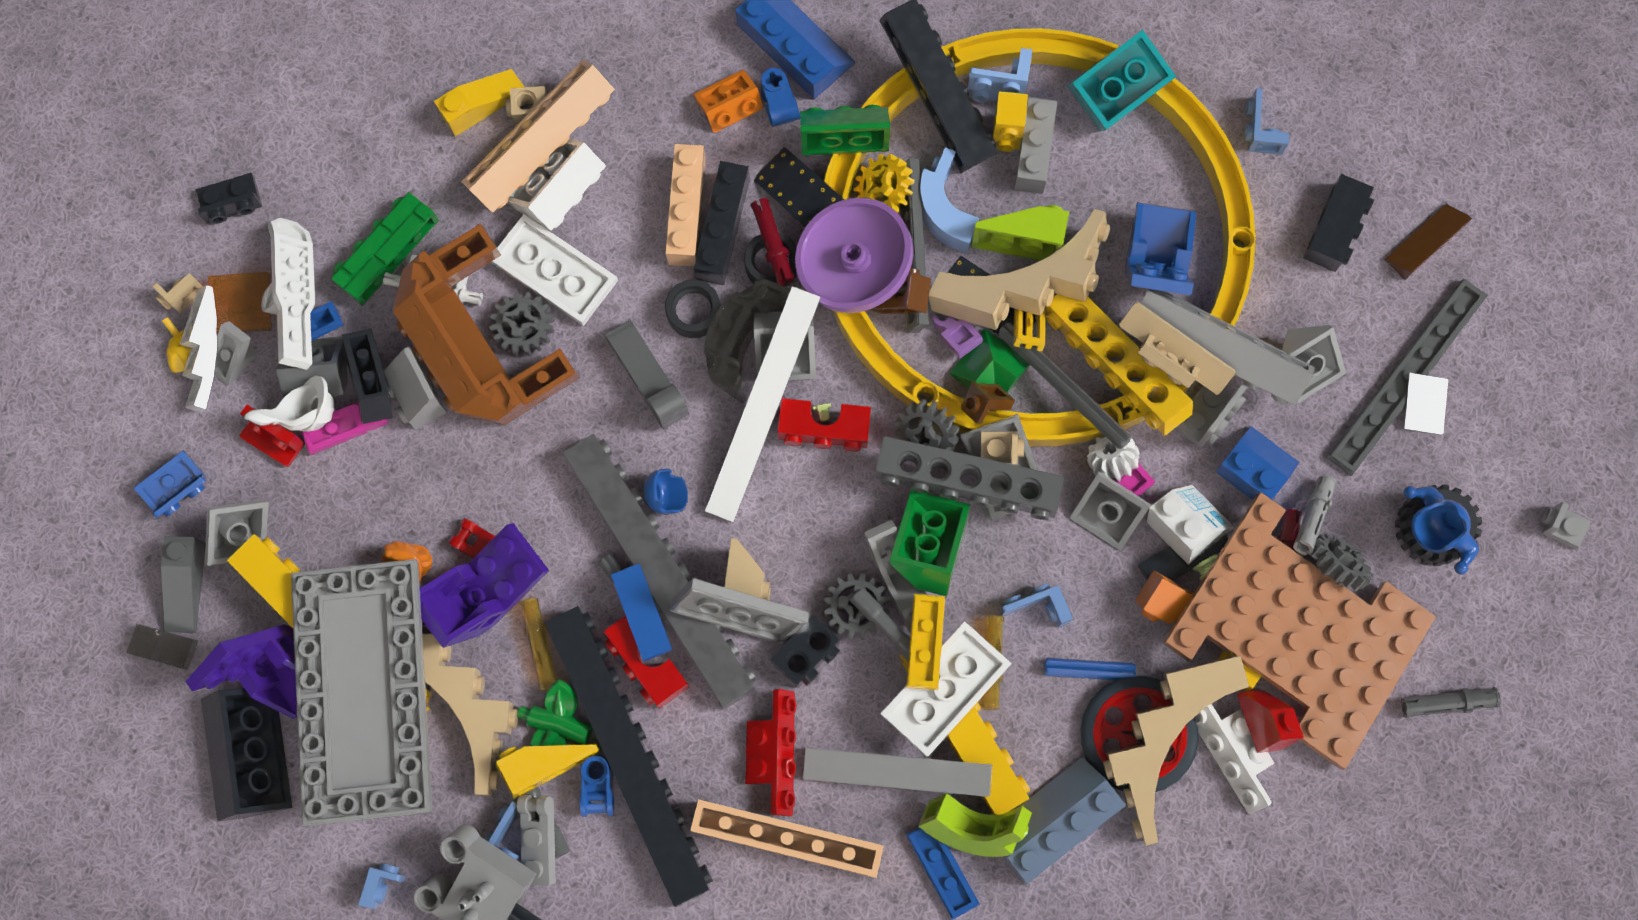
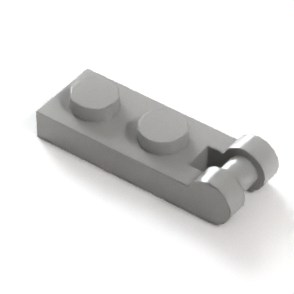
M521 795L517 800V811L520 813L521 863L537 873L531 885H553L556 883L554 801L551 796H540L538 799H534L531 795ZM535 812L539 814V819H535Z

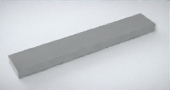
M806 748L803 779L990 797L993 765Z

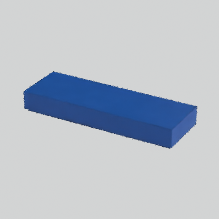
M640 563L611 574L643 662L673 651Z
M921 828L906 834L952 920L980 905L948 845L933 838Z

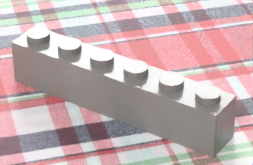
M1148 289L1141 302L1146 308L1236 371L1235 375L1244 379V383L1248 387L1260 391L1261 388L1271 393V397L1281 404L1287 405L1291 403L1296 405L1314 374L1315 367L1166 291Z

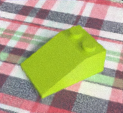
M1056 205L1037 206L977 221L971 248L1041 261L1062 248L1069 211H1065Z

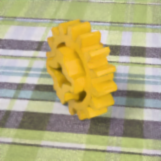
M890 153L887 157L883 154H878L877 161L870 158V166L868 168L861 166L860 169L863 175L856 176L855 180L860 182L859 186L854 188V191L860 194L857 198L880 201L899 213L898 205L901 203L906 206L905 196L912 195L913 193L908 189V186L914 183V180L908 177L913 172L912 169L906 166L907 162Z

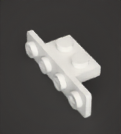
M1212 704L1208 705L1195 716L1198 733L1240 799V802L1248 814L1251 815L1272 803L1256 775L1273 765L1274 761L1268 752L1257 753L1241 709L1221 720Z

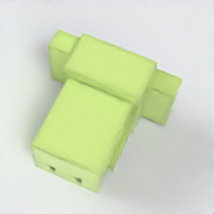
M831 403L813 407L814 411H818L821 423L830 421L828 408H831Z

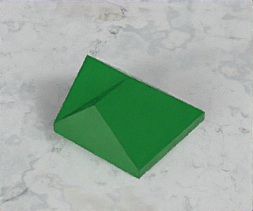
M984 329L980 334L983 342L964 355L950 371L949 375L968 389L972 383L998 384L1009 394L1031 365L1015 350Z

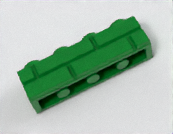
M410 192L404 197H398L392 203L390 213L385 218H379L373 224L372 233L365 240L361 239L354 245L352 249L353 254L346 261H341L335 266L333 276L330 279L339 289L363 307L383 284L385 273L392 274L437 224L439 219L432 209Z

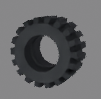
M1442 484L1438 488L1436 485H1431L1445 499L1456 501L1467 510L1471 521L1469 533L1474 539L1480 537L1482 530L1477 527L1482 524V517L1476 516V513L1480 510L1477 505L1472 506L1470 504L1472 498L1468 494L1464 497L1460 495L1462 490L1457 487L1450 491L1449 485ZM1416 497L1408 499L1397 513L1400 518L1395 521V528H1400V531L1396 533L1397 540L1403 539L1404 544L1400 546L1403 551L1409 549L1412 552L1409 557L1413 560L1419 557L1422 558L1421 564L1424 565L1433 562V566H1441L1444 563L1449 564L1459 559L1460 554L1454 548L1441 553H1432L1422 548L1416 541L1411 523L1413 516L1425 504Z

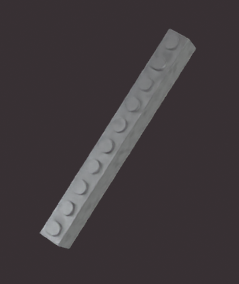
M592 434L564 451L563 454L632 564L637 565L640 563L652 596L724 710L755 691L753 682L757 679L747 664L743 667L740 665L736 658L740 655L736 645L731 638L725 641L720 633L724 627L670 611L671 600L688 584L687 580L692 577L683 562L677 565L671 555L676 552L667 537L661 540L655 530L659 529L660 526L651 512L647 515L644 514L640 507L644 501L635 488L629 490L624 481L628 479V476L620 463L614 466L609 459V456L613 453L604 439L598 441L596 436Z

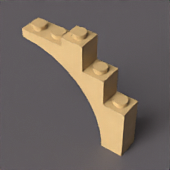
M1094 209L1085 225L1066 245L1051 256L1031 266L1009 273L990 276H960L939 272L929 291L931 310L997 330L1001 320L1004 321L1007 318L1009 307L1041 316L1045 306H1050L1054 293L1085 302L1090 291H1095L1099 280V275L1095 271V263L1099 254L1098 247L1101 241H1106L1110 231V225L1107 224L1106 212Z
M422 634L425 683L430 685L449 704L463 726L470 743L475 768V794L493 797V790H498L500 780L499 771H495L496 758L500 759L499 755L503 751V741L498 740L499 735H511L512 728L517 727L518 710L514 709V704L510 701L478 699V695H483L485 686L484 676H480L481 671L469 667L445 666V662H449L451 658V646L442 648L433 634Z
M1232 656L1164 673L1165 681H1161L1160 686L1164 699H1170L1171 704L1135 713L1136 721L1131 722L1136 740L1142 739L1143 744L1106 753L1108 760L1103 761L1107 780L1113 779L1116 786L1128 784V788L1123 789L1128 808L1134 807L1137 819L1132 820L1136 839L1142 838L1146 846L1158 843L1154 819L1155 790L1160 769L1169 748L1185 725L1201 710L1227 694L1249 687L1241 656Z

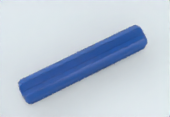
M1046 658L1044 673L1046 676L1117 680L1135 677L1136 666L1134 663Z

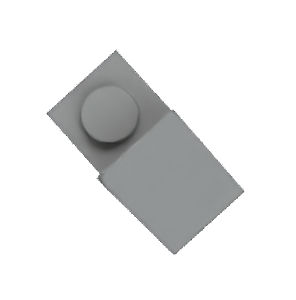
M230 321L220 326L217 335L214 375L228 386L233 383L258 355V352L249 345L251 338Z

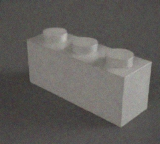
M1028 98L1025 130L1020 146L1014 190L1043 194L1047 180L1057 101Z

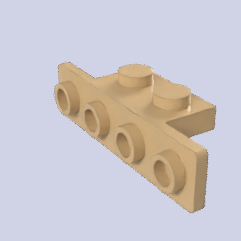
M1139 302L1134 303L1119 324L1122 329L1143 343L1138 352L1142 355V359L1152 367L1158 366L1165 371L1168 378L1178 385L1183 384L1189 388L1196 380L1218 395L1235 375L1236 371Z

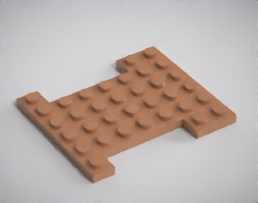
M1259 493L1246 510L1166 636L1163 644L1187 661L1193 659L1205 638L1231 656H1241L1244 665L1260 674L1262 678L1305 708L1298 719L1304 738L1299 741L1340 770H1344L1362 743L1436 616L1387 581L1380 583L1370 602L1366 603L1344 586L1338 585L1329 576L1323 575L1319 568L1271 535L1286 510L1263 493Z

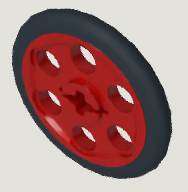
M1148 676L1120 678L1102 687L1090 700L1081 723V745L1088 763L1106 780L1103 761H1107L1108 758L1102 748L1104 741L1108 738H1114L1118 741L1120 749L1140 745L1135 737L1122 734L1121 732L1133 731L1131 722L1136 721L1135 713H1138L1133 705V701L1137 695L1142 694L1149 698L1151 705L1148 710L1171 704L1170 699L1165 700L1160 686L1162 680ZM1110 707H1116L1122 712V720L1118 725H1111L1106 721L1105 713ZM1195 717L1185 725L1171 744L1174 756L1169 762H1163L1155 792L1165 790L1178 782L1189 770L1196 756L1199 742L1198 725L1196 724ZM1113 779L1107 780L1112 787L1120 791L1128 788V784L1116 786Z

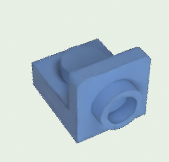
M381 863L379 869L370 867L358 905L377 909L379 903L383 904L388 892V885L384 884L385 880L390 879L404 882L406 876L398 874L399 867Z

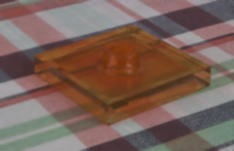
M268 272L208 276V286L213 287L217 334L221 324L228 321L233 323L242 332L272 331L271 313L263 312L261 307L263 294L270 285V274Z

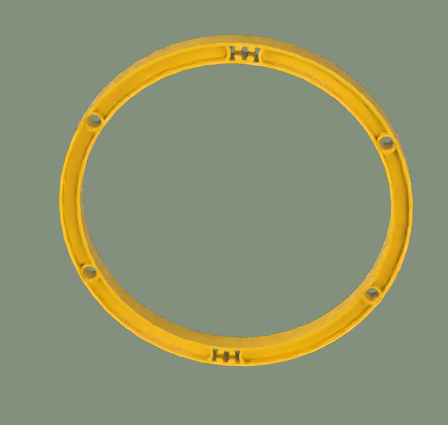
M1031 28L987 32L957 40L941 48L945 55L950 56L956 68L954 72L958 78L970 73V68L987 69L1012 65L1013 58L1019 59L1021 48L1032 49L1030 64L1062 66L1085 72L1119 47V45L1097 37L1071 31ZM903 68L877 89L861 108L868 105L888 107L891 122L920 96L905 68ZM1174 78L1145 101L1165 116L1184 136L1198 156L1210 179L1222 222L1223 260L1217 294L1209 314L1235 326L1248 294L1254 267L1256 238L1254 211L1249 187L1240 161L1226 134L1197 97ZM867 153L833 154L824 182L844 200L849 199L853 182ZM1233 240L1242 241L1245 247L1240 248L1236 246ZM832 310L842 334L856 356L886 389L906 405H909L912 401L918 405L920 401L917 396L919 394H930L933 400L927 403V405L930 406L935 401L937 402V409L941 410L946 407L947 412L945 415L956 418L952 425L958 426L960 428L958 432L965 433L1018 414L1030 447L1062 446L1095 440L1096 437H1105L1078 410L1062 413L1033 414L1005 410L992 412L988 410L983 423H975L961 410L964 398L939 387L911 368L878 333L865 311L844 313ZM1176 384L1184 393L1187 391L1188 388L1183 384ZM1123 396L1099 405L1123 429L1130 428L1144 421V415L1140 411L1137 413L1136 410L1126 413L1123 418L1122 414L1129 408ZM1154 397L1151 398L1149 401L1158 403L1161 402L1162 399Z

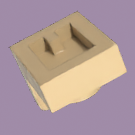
M188 273L185 277L178 279L168 292L157 282L152 287L159 293L155 298L167 310L174 307L181 314L194 302L197 289L203 286Z
M981 431V458L1018 465V457H1024V439H1018V431Z

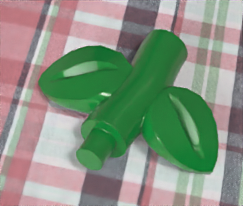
M557 680L549 687L544 697L545 708L535 705L532 709L524 706L519 708L517 717L526 720L527 726L536 728L529 746L565 745L566 738L579 745H586L589 741L592 726L572 717L578 706L577 696L573 689L564 681Z

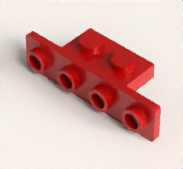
M784 689L773 690V720L747 721L745 784H771V814L776 816H793V807L795 805L794 775L796 771L794 762V744L796 742L794 723L797 704L794 691Z

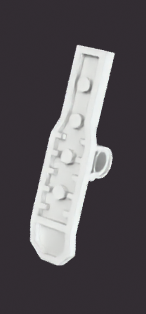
M278 218L271 221L268 225L271 236L272 282L263 294L261 307L263 312L277 315L278 363L307 370L312 365L310 313L315 305L313 243L310 233L297 222Z

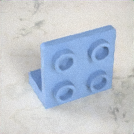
M1021 48L1019 59L1013 58L1011 73L970 68L967 88L969 97L976 102L986 103L988 101L997 102L999 91L1025 94L1032 49Z

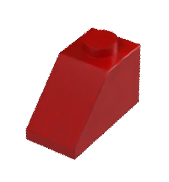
M1264 690L1236 694L1257 753L1280 751L1304 738L1295 710L1290 705Z

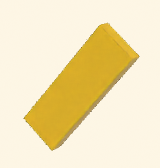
M914 594L906 688L938 691L945 596Z

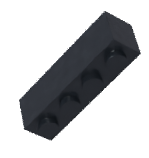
M720 161L694 265L695 277L698 280L725 285L750 182L749 166Z

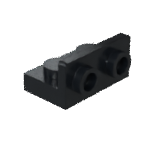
M252 173L196 189L200 208L197 209L198 214L207 224L223 223L227 220V217L237 214L249 215L255 209L263 207L256 180Z

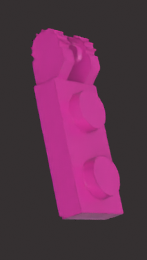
M352 404L333 412L332 419L320 429L310 432L301 431L308 452L314 455L368 433L367 431L388 424V419L363 424L358 405Z

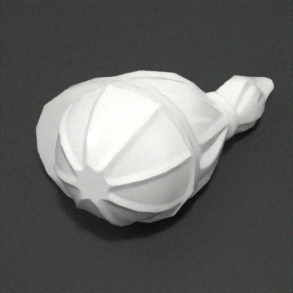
M315 375L303 386L290 391L282 398L276 408L271 410H251L244 418L257 425L279 424L290 430L310 432L320 429L332 419V414L335 411L333 408L334 400L331 394L328 393L326 380Z

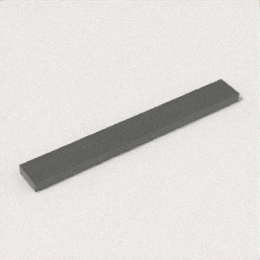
M1464 278L1459 282L1328 455V460L1350 476L1355 473L1407 404L1410 373L1428 376L1488 296Z

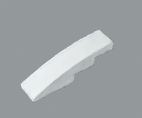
M207 285L197 289L180 342L181 345L191 348L182 376L193 379L185 408L193 411L206 409L213 382L217 351V317L213 287Z

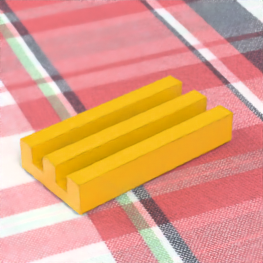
M1046 306L1041 316L1037 315V338L1033 337V314L1026 312L1025 335H1022L1023 311L1014 308L1013 346L1020 347L1022 343L1025 344L1026 349L1037 346V351H1043L1045 346Z

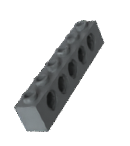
M886 436L883 438L876 467V479H881L880 482L888 486L908 485L915 492L928 493L930 490L939 492L941 497L950 500H958V497L970 499V503L981 507H987L988 504L1001 506L1000 509L1004 512L1014 514L1019 511L1031 513V517L1039 520H1048L1049 517L1055 518L1065 477ZM911 461L917 465V469L914 472L908 473L903 471L900 466L904 462ZM935 468H942L946 471L947 476L943 479H935L930 472ZM969 474L976 478L977 483L972 486H966L961 482L960 478ZM995 481H1001L1006 485L1007 490L997 493L992 490L990 485ZM1024 488H1031L1036 492L1037 497L1031 500L1025 499L1020 491Z

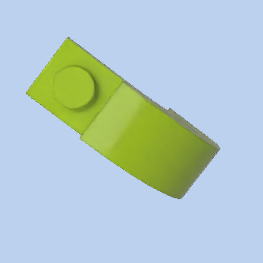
M945 793L928 801L918 827L938 841L957 850L979 856L1002 857L1013 854L1016 843L1023 840L1029 830L1028 823L1032 812L1021 806L1000 815L981 814L963 806L949 794Z

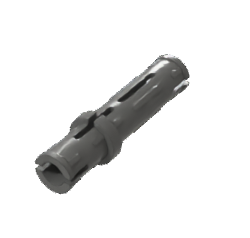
M1496 687L1482 690L1463 688L1459 690L1460 692L1405 697L1401 699L1402 712H1406L1404 713L1405 718L1454 711L1471 713L1475 709L1500 707V694L1497 692L1498 689Z

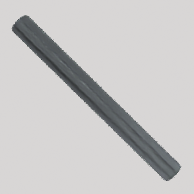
M1007 322L1000 328L999 336L1118 449L1124 448L1130 442L1131 435L1043 352L1037 351V346H1032L1031 349H1026L1025 344L1022 343L1020 347L1013 346L1014 325L1011 322Z

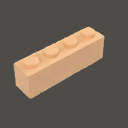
M675 144L666 244V257L669 265H695L700 242L706 164L703 145Z

